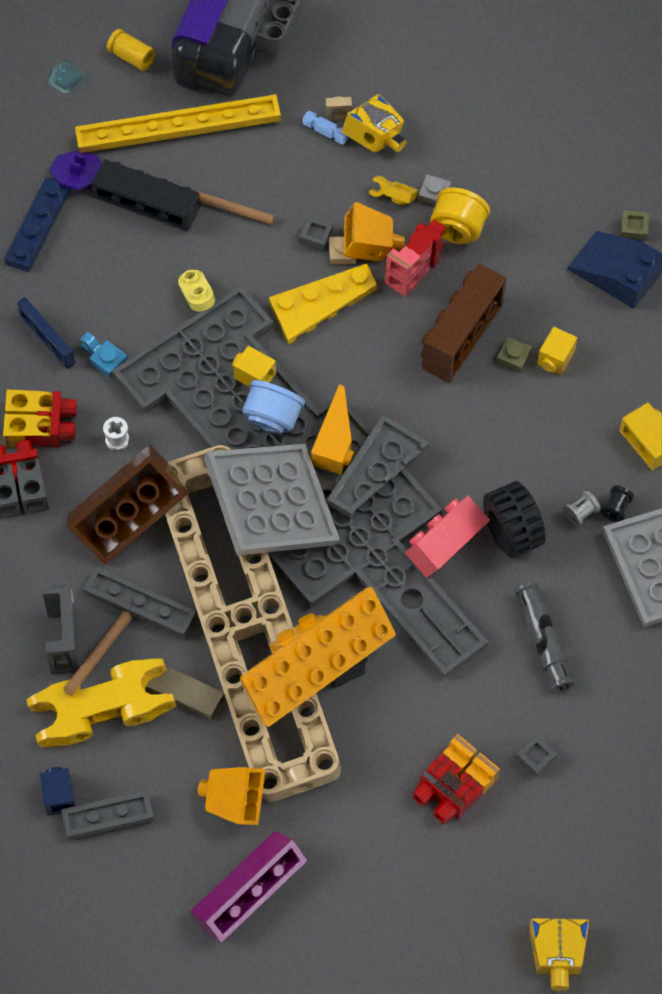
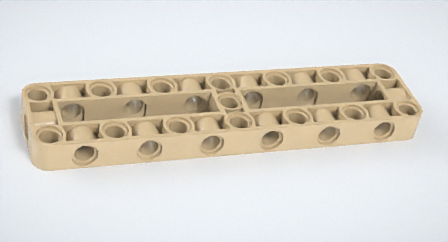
M218 445L169 461L168 463L188 494L213 486L204 460L206 453L210 451L231 450L230 448ZM186 495L165 515L249 768L265 769L264 783L268 779L278 781L277 785L272 789L263 788L262 799L267 802H276L335 781L340 775L341 765L316 693L292 710L305 749L304 756L281 763V761L278 762L267 727L263 725L241 681L236 684L228 682L232 676H242L247 672L238 641L265 632L268 644H271L277 640L276 636L280 632L294 627L268 552L238 555L252 598L228 606L225 605L189 495ZM191 526L188 532H179L182 527ZM253 557L262 558L257 564L249 563V560ZM200 575L208 576V578L203 582L195 581V579ZM271 606L279 608L274 614L266 613V610ZM249 615L252 617L247 623L238 622L242 616ZM221 624L225 626L221 632H212V628L216 625ZM305 708H312L315 710L314 713L309 717H303L300 715L302 710ZM255 726L259 728V732L254 736L245 734L250 727ZM324 760L333 762V765L328 770L319 769V764Z

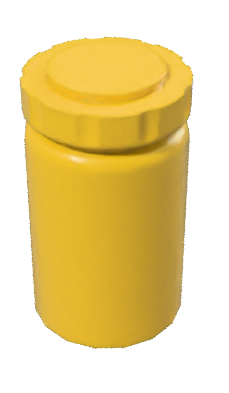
M121 29L114 31L107 42V50L141 71H146L155 59L156 50Z

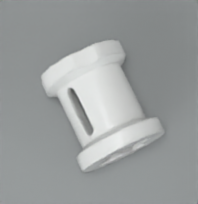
M119 417L108 419L103 425L107 447L110 450H124L129 442L126 421Z

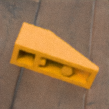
M339 384L311 451V461L314 467L342 475L345 467H349L354 459L355 451L351 450L352 439L345 387Z

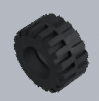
M514 481L484 495L483 509L485 515L490 519L487 524L496 543L507 556L515 558L545 544V526L539 508L530 492L519 481Z

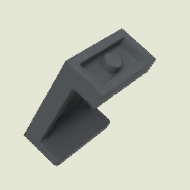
M54 585L49 589L42 590L48 617L61 616L62 640L45 642L46 656L51 675L75 673L80 666L76 607L72 589L63 585Z

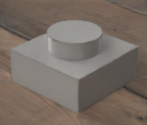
M426 175L418 195V201L436 205L439 192L445 188H451V181Z

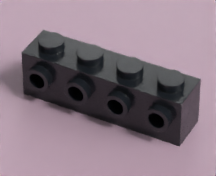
M104 159L91 183L94 198L189 231L201 208L200 193L196 192L193 188L179 186L168 179L151 176L143 170H134L117 161L112 162Z

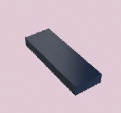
M26 297L19 300L17 305L19 315L65 368L69 369L75 365L74 353L69 345Z

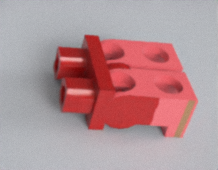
M435 219L427 226L419 223L415 228V232L410 236V242L400 252L392 249L388 253L385 284L406 297L429 272L430 266L434 268L439 263L440 251L444 248V242L441 237L444 235L446 227Z

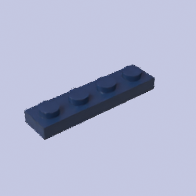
M45 178L4 258L5 265L30 272L71 191L70 188L60 186L55 179Z

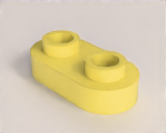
M188 270L179 277L178 283L181 292L192 310L201 312L210 309L214 305L215 296L213 290L201 271Z

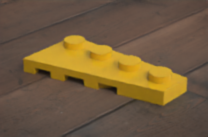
M364 264L269 297V304L288 345L296 341V337L304 332L309 333L320 322L327 318L330 320L344 307H350L376 291L377 284L368 265Z

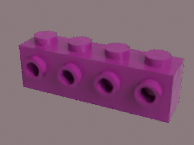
M274 831L205 896L190 913L206 934L222 943L307 862V859L292 839Z

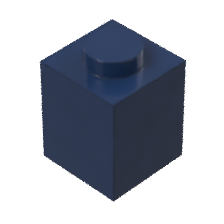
M52 767L44 773H39L47 816L61 814V809L76 806L69 768Z

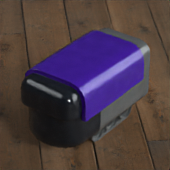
M190 0L172 40V65L175 81L178 85L193 91L199 90L202 86L223 94H234L240 89L257 50L275 55L285 49L302 11L303 0Z

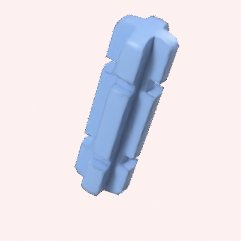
M307 111L303 116V124L309 128L315 127V131L330 139L334 137V141L340 144H345L349 137L341 132L342 127L337 128V124L321 116L318 118L317 114L312 111Z

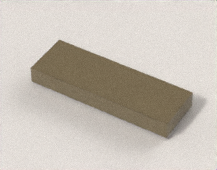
M166 666V672L150 680L146 685V690L157 695L164 693L173 694L176 704L212 720L225 697L224 692L169 666Z

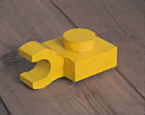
M382 176L373 177V181L378 182L381 189L376 190L372 188L369 190L370 195L379 197L385 194L391 197L394 203L406 205L416 200L418 189L396 181L390 182Z

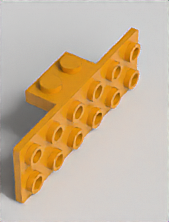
M372 587L365 588L327 616L311 613L300 618L297 626L280 632L276 636L277 640L269 644L273 654L240 676V681L264 726L269 727L396 635Z

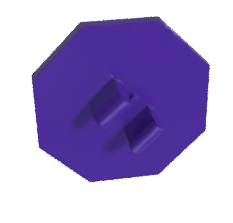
M79 150L58 155L50 167V172L60 186L79 191L92 187L91 183L102 163L97 155L87 152L79 153Z

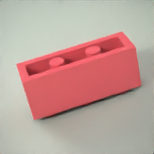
M469 495L461 501L455 498L444 508L447 513L443 517L438 514L427 524L429 530L425 534L421 530L409 540L412 546L404 553L426 578L441 568L490 521Z

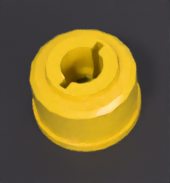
M454 187L445 188L437 196L430 222L435 219L446 227L445 233L442 236L446 241L456 244H467L475 242L480 237L485 221L489 217L490 207L482 197L471 191Z

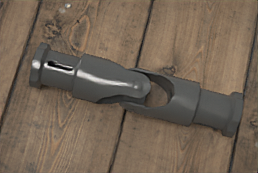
M532 581L521 584L514 591L522 603V614L532 637L544 672H547L550 679L551 691L556 694L570 690L575 686V682L568 673L566 667L567 659L554 629L548 608L540 598L538 583Z

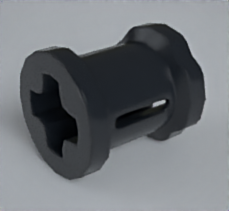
M615 485L612 486L611 496L607 504L602 506L601 513L607 519L619 522L624 520V511L628 503L632 502L634 494L627 488Z

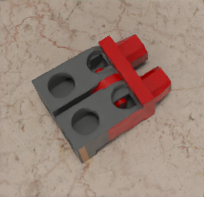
M30 440L19 441L16 444V453L7 454L6 447L0 445V519L21 515L16 486L20 488L25 514L49 510L37 449L33 448Z

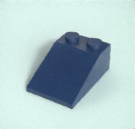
M596 231L568 266V270L634 309L661 275L662 253L644 242Z

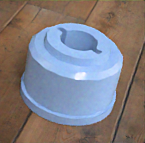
M253 380L250 384V392L242 412L253 426L281 435L283 432L293 431L300 410L305 405V400L280 386Z

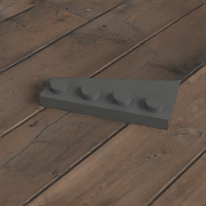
M382 415L327 498L326 503L347 517H351L429 446V442L387 416Z

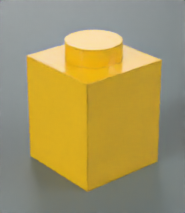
M553 326L539 351L537 365H540L548 372L562 375L576 350L578 337Z
M249 345L243 353L239 352L232 363L234 379L250 387L253 380L270 383L276 375V361Z

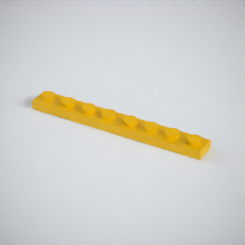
M269 95L76 126L75 132L79 153H86L281 121V113L277 96Z

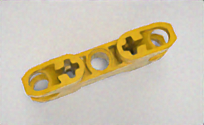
M163 658L132 660L119 664L110 670L112 681L81 689L80 685L72 696L64 692V687L70 681L66 680L52 684L26 699L31 712L54 711L57 713V719L54 724L35 735L39 747L80 743L93 736L91 728L93 724L122 716L125 726H135L152 721L176 707L173 694L151 695L145 692L146 685L150 680L167 671Z

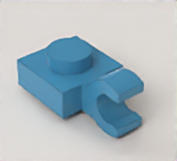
M89 332L80 339L83 342L81 348L92 355L89 358L90 364L109 378L113 376V369L127 361V355L108 340L101 345Z

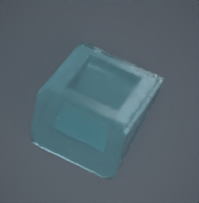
M64 61L51 67L48 84L67 94L79 83L86 72L70 62Z

